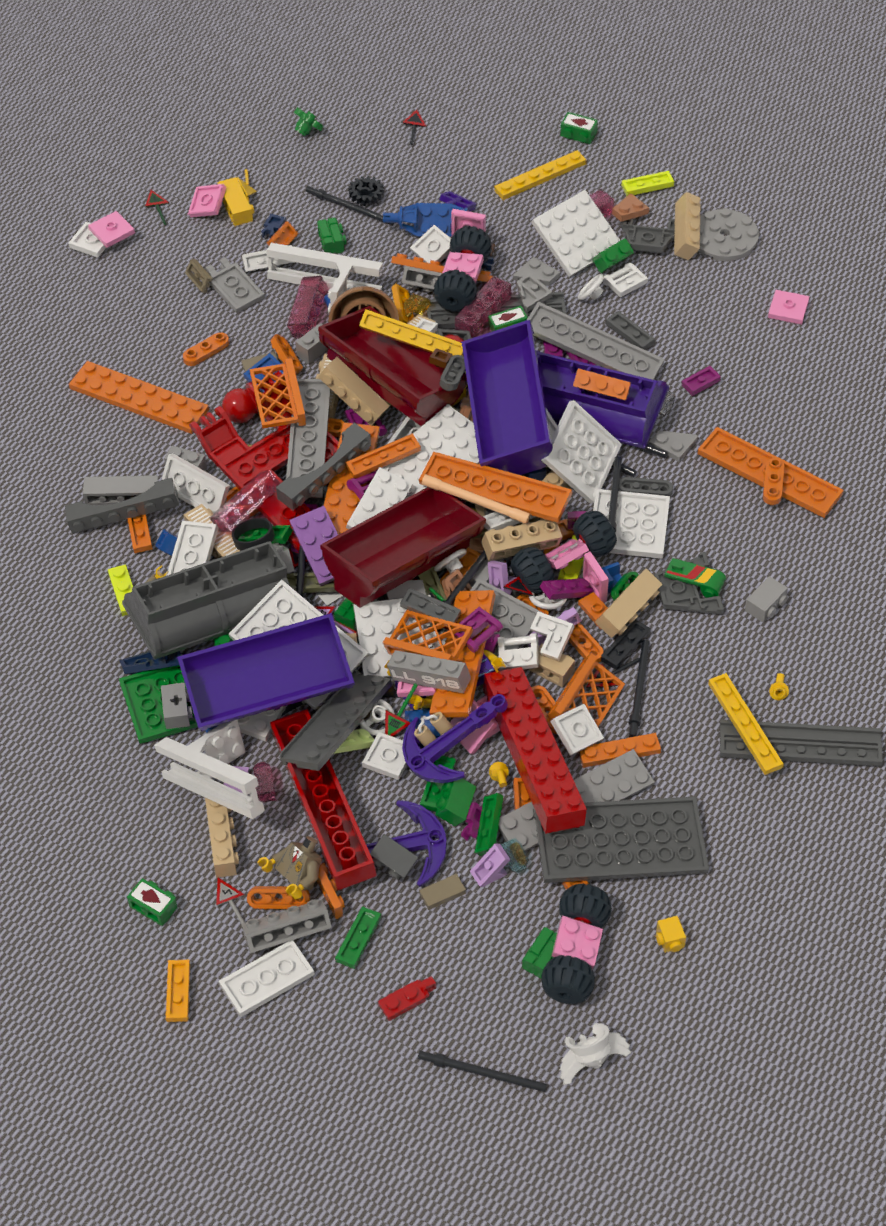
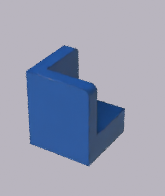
M163 529L155 546L172 556L178 536Z
M619 562L602 567V570L609 579L608 593H611L612 588L622 577L620 575Z

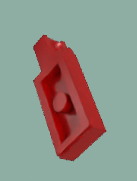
M432 976L424 979L422 982L420 979L413 981L380 999L378 1005L388 1021H391L425 1002L426 998L430 996L429 992L436 989V982Z

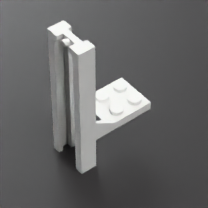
M271 243L267 249V279L329 290L328 299H330L328 313L335 300L349 289L366 286L382 291V286L347 280L350 272L379 277L380 270L383 269L382 262ZM281 259L336 269L340 275L336 278L276 267L273 261Z
M238 720L217 726L188 746L168 737L154 745L156 752L198 770V772H194L172 762L170 764L171 770L162 771L164 779L251 819L265 811L263 802L258 800L255 788L258 786L257 777L229 765L230 762L245 753ZM214 777V778H216V779H218V780H220V781H222V782H225V783H227V784H229V785H231V786H234V787H236V788L242 790V793H241V792H238V791H236V790H234V789H232V788H230V787H227V786H225V785H223V784H221V783H219V782H216V781L212 780V778Z

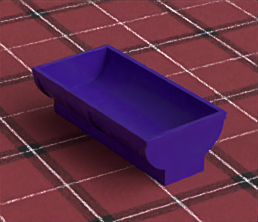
M530 320L462 341L479 463L481 466H488L517 475L547 467L541 460L549 456L553 449L533 336L534 331Z
M536 350L545 407L557 426L569 401L574 400L620 443L643 449L646 448L669 390V385L665 381H656ZM578 368L631 382L627 400L573 387Z
M332 613L177 657L197 726L201 732L206 731L210 727L272 709L275 711L280 709V707L341 689H351L355 685Z

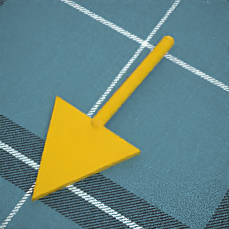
M245 169L246 183L238 177L237 179L248 197L257 191L249 186L248 170Z

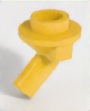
M781 673L777 674L776 682L771 684L769 689L770 696L775 700H783L789 694L788 686L783 683L785 675Z
M495 762L489 768V776L494 781H498L500 787H506L509 769L505 763Z

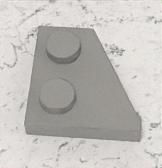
M535 257L531 258L513 274V280L518 281L530 273L545 286H550L560 277L558 270Z
M530 273L517 281V289L526 312L532 310L537 302L543 303L552 297V291Z
M659 430L649 443L666 450L668 457L680 462L698 441V435Z

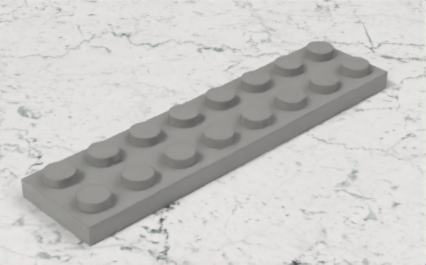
M537 302L527 318L533 326L534 336L603 368L654 380L665 360L541 302Z
M297 379L305 411L306 425L291 424L286 479L288 477L296 478L303 476L325 464L331 389L320 379ZM323 486L315 495L310 497H323Z
M634 749L574 779L584 803L626 800L653 786L655 783ZM532 802L500 817L498 829L515 857L538 846Z

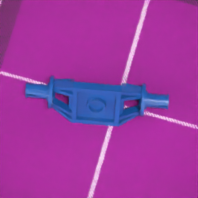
M416 203L406 207L400 206L398 213L383 212V223H398L400 230H405L417 238H421L435 225L448 237H452V210L468 211V208L464 209L447 203ZM403 222L412 223L414 226L403 224Z

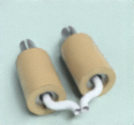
M436 712L428 717L424 715L421 718V723L415 730L414 735L425 747L437 738L426 725H423L424 719H430V723L440 735H443L453 726L441 712Z

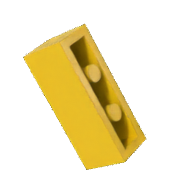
M237 177L217 182L226 186L222 202L233 225L238 226L252 222V214H255L252 204H249V197L244 194V190Z

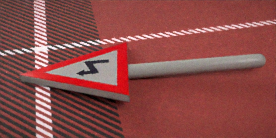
M218 878L216 906L229 902L240 923H245L233 900L245 896V894Z

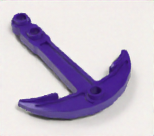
M501 694L493 696L490 702L482 704L471 712L466 719L422 749L418 746L421 744L414 735L420 719L415 717L404 734L402 745L404 759L410 770L416 776L428 782L447 783L464 778L465 772L452 770L440 764L435 766L433 762L474 730L488 724L491 719L496 717L498 712H504L508 706L507 700Z
M397 800L396 805L404 810L415 824L419 822L422 831L391 839L410 852L423 849L428 850L429 857H426L424 869L417 881V885L420 887L439 872L445 860L446 834L442 824L432 812L419 804ZM378 842L366 844L370 853Z

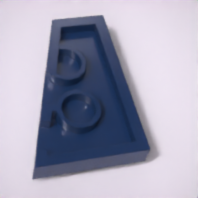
M150 651L119 661L124 674H134L141 671L178 666L177 657L181 656L178 651L154 660Z

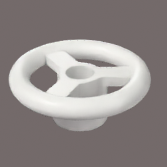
M599 274L591 279L579 292L578 300H584L588 296L593 300L597 299L603 292L599 285L602 283L604 276Z
M460 549L439 562L434 567V570L440 572L447 568L449 573L455 569L460 570L463 568V565L459 559L466 554V549Z
M532 593L533 596H529L530 601L535 606L548 609V611L563 606L567 600H549L545 593L539 596H535V593Z
M380 699L371 709L370 718L365 722L363 719L359 725L362 729L367 730L370 735L377 736L378 732L385 734V728L374 730L369 726L379 722L385 724V710L393 714L395 712L388 702Z

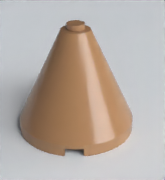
M362 286L345 291L335 300L330 309L328 321L331 322L368 306H371L382 315L398 321L399 315L396 305L386 293L377 288Z

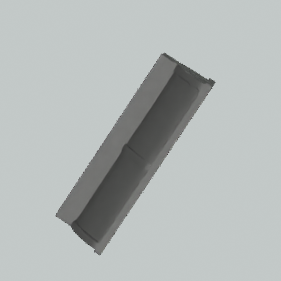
M271 541L134 586L132 587V592L125 594L122 605L155 660L229 634L281 579L290 586L287 579V566Z

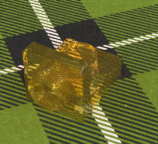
M413 293L404 303L406 316L410 317L413 312L423 315L431 305V300Z

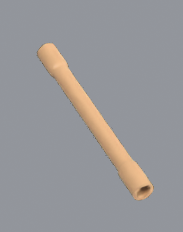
M425 474L423 477L422 485L443 491L509 516L511 519L527 524L529 521L530 513L506 506L445 483L430 475Z

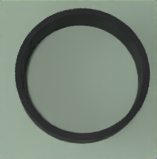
M252 518L243 521L232 531L234 545L240 551L269 541L272 542L275 537L271 522L264 518ZM256 528L269 529L263 537L250 542L238 541V538L249 530Z

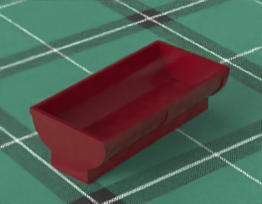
M371 306L318 327L319 340L322 345L328 348L327 358L333 361L338 357L381 398L421 427L447 404L453 405L467 385V376L464 373L457 389L452 391L444 390L439 383L445 368L429 363L431 352L360 328L359 324L365 309L381 314Z
M427 487L322 543L320 549L322 550L324 562L334 577V589L361 608L404 582L436 566L454 552L468 548L470 546V538H474L482 533L484 524H486V518L450 494Z

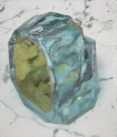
M514 838L501 844L511 859L505 866H508L511 871L517 873L525 870L528 860L521 843Z

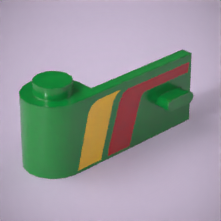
M675 558L671 559L664 574V577L700 586L701 593L705 598L719 596L726 581L725 574L719 570Z

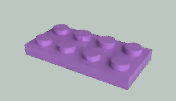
M322 506L289 520L319 586L334 581V577L324 562L320 545L338 535L325 506Z

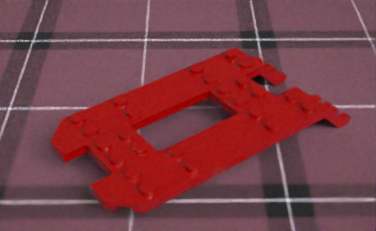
M277 371L273 375L280 377L282 373ZM269 378L266 383L272 386L274 381ZM280 383L276 388L283 391L286 386ZM252 386L249 388V392L255 398V393ZM263 386L261 387V389L264 391L263 394L265 395V393H266L269 389H267V388H265V387H263ZM272 392L268 397L275 400L279 395ZM283 397L279 402L286 405L290 400ZM265 400L261 405L269 408L272 403ZM221 406L216 407L214 410L215 414L220 417L219 420H216L211 412L206 413V417H200L199 420L205 426L204 429H201L196 421L189 424L207 456L273 525L291 526L289 520L311 511L305 504L298 506L295 510H291L277 499L276 487L283 481L274 472L288 463L291 424L275 426V432L250 447L239 437L226 411ZM275 406L272 409V411L277 414H279L282 410V408L278 406ZM286 411L283 417L291 418L292 414ZM269 414L266 416L267 421H273L275 418ZM327 432L325 463L336 453L339 444L329 432ZM293 531L288 541L299 552L300 543Z

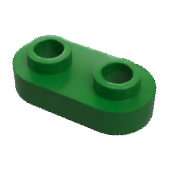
M634 571L625 573L612 588V599L615 601L619 594L621 595L639 574Z

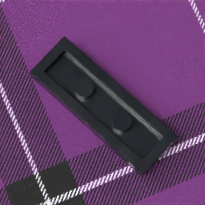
M635 619L601 655V661L617 670L650 634L651 628Z

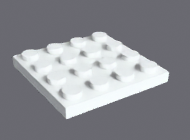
M586 190L531 221L568 277L593 264L592 259L598 253L620 241Z
M573 400L569 401L551 439L553 445L552 452L541 461L587 502L594 503L596 489L602 488L622 444Z
M596 489L593 511L603 513L608 519L611 490ZM619 491L615 521L617 524L615 533L617 543L610 553L663 559L670 496Z
M403 598L370 602L361 608L355 604L353 605L358 642L368 652V656L362 662L364 676L371 675L391 678L387 674L388 669L384 668L392 655L388 654L383 641L385 637H391L407 610L400 607V602ZM409 617L406 625L408 626L417 621L415 618ZM430 622L421 625L423 630L433 626ZM419 627L410 630V636L420 632ZM406 632L399 635L397 640L408 637ZM436 632L425 635L426 640L437 636ZM420 637L412 642L417 645L424 642L423 637ZM435 643L428 645L429 648L432 649Z

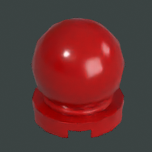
M252 381L246 383V390L242 388L232 389L222 400L221 407L226 411L231 422L237 424L246 423L254 417L255 413L259 416L257 402L249 392V388L253 386Z

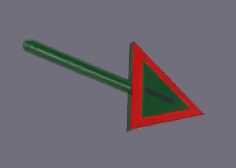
M151 190L145 207L156 206L163 224L166 225L167 223L159 205L169 204V202Z

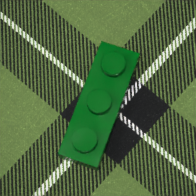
M272 526L275 537L271 543L285 544L293 532L291 526ZM256 528L243 533L238 538V541L250 542L263 537L269 529Z
M441 756L434 762V765L438 766L440 764L454 770L456 759ZM427 781L420 805L427 810L436 812L438 808L436 804L442 796V786L444 783Z
M499 793L485 796L483 800L474 852L479 856L485 855L496 844L504 797Z
M363 906L361 907L335 957V962L352 969L356 968L382 918L381 913Z

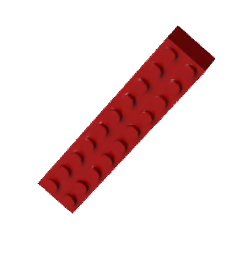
M518 667L502 670L498 673L484 674L483 691L485 696H487V701L490 702L493 696L501 694L508 702L507 709L502 713L498 712L495 719L499 724L501 733L545 834L585 826L587 808L523 668Z
M308 709L270 722L272 734L280 753L311 719ZM330 760L319 771L299 768L295 763L285 765L337 891L376 877L373 859Z

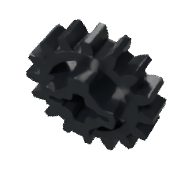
M361 176V179L355 178V182H350L351 186H348L349 198H352V202L357 201V205L363 203V206H365L366 203H369L371 206L372 202L378 203V199L382 200L384 195V184H381V180L376 181V177L371 179L370 176H367V178Z

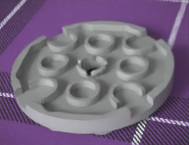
M728 208L707 211L700 216V249L698 252L704 256L705 254L714 257L713 260L717 261L742 259L751 254L752 250L757 246L758 228L750 217L741 212L729 210Z

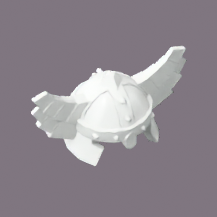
M599 1023L593 1025L592 1033L596 1034V1036L586 1038V1036L580 1035V1042L576 1045L571 1037H566L565 1043L570 1050L561 1060L560 1078L564 1079L563 1084H571L577 1072L585 1066L599 1069L608 1055L621 1054L627 1056L630 1054L631 1051L628 1049L630 1045L625 1041L626 1039L620 1036L619 1033L609 1032L606 1025Z

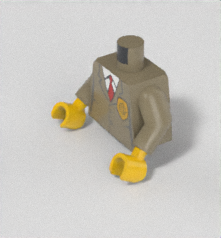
M306 836L303 843H290L286 848L274 854L270 860L266 857L260 858L258 865L262 867L261 869L264 872L269 873L272 871L273 865L276 864L275 869L291 883L286 888L287 894L294 899H299L302 896V890L313 889L314 883L319 878L322 858L314 851L317 840Z

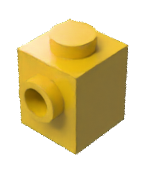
M678 915L657 921L656 940L659 946L662 945L664 952H677L685 947L686 936Z

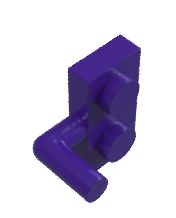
M451 191L442 193L439 199L447 204H454L464 209L468 208V212L475 210L477 204Z

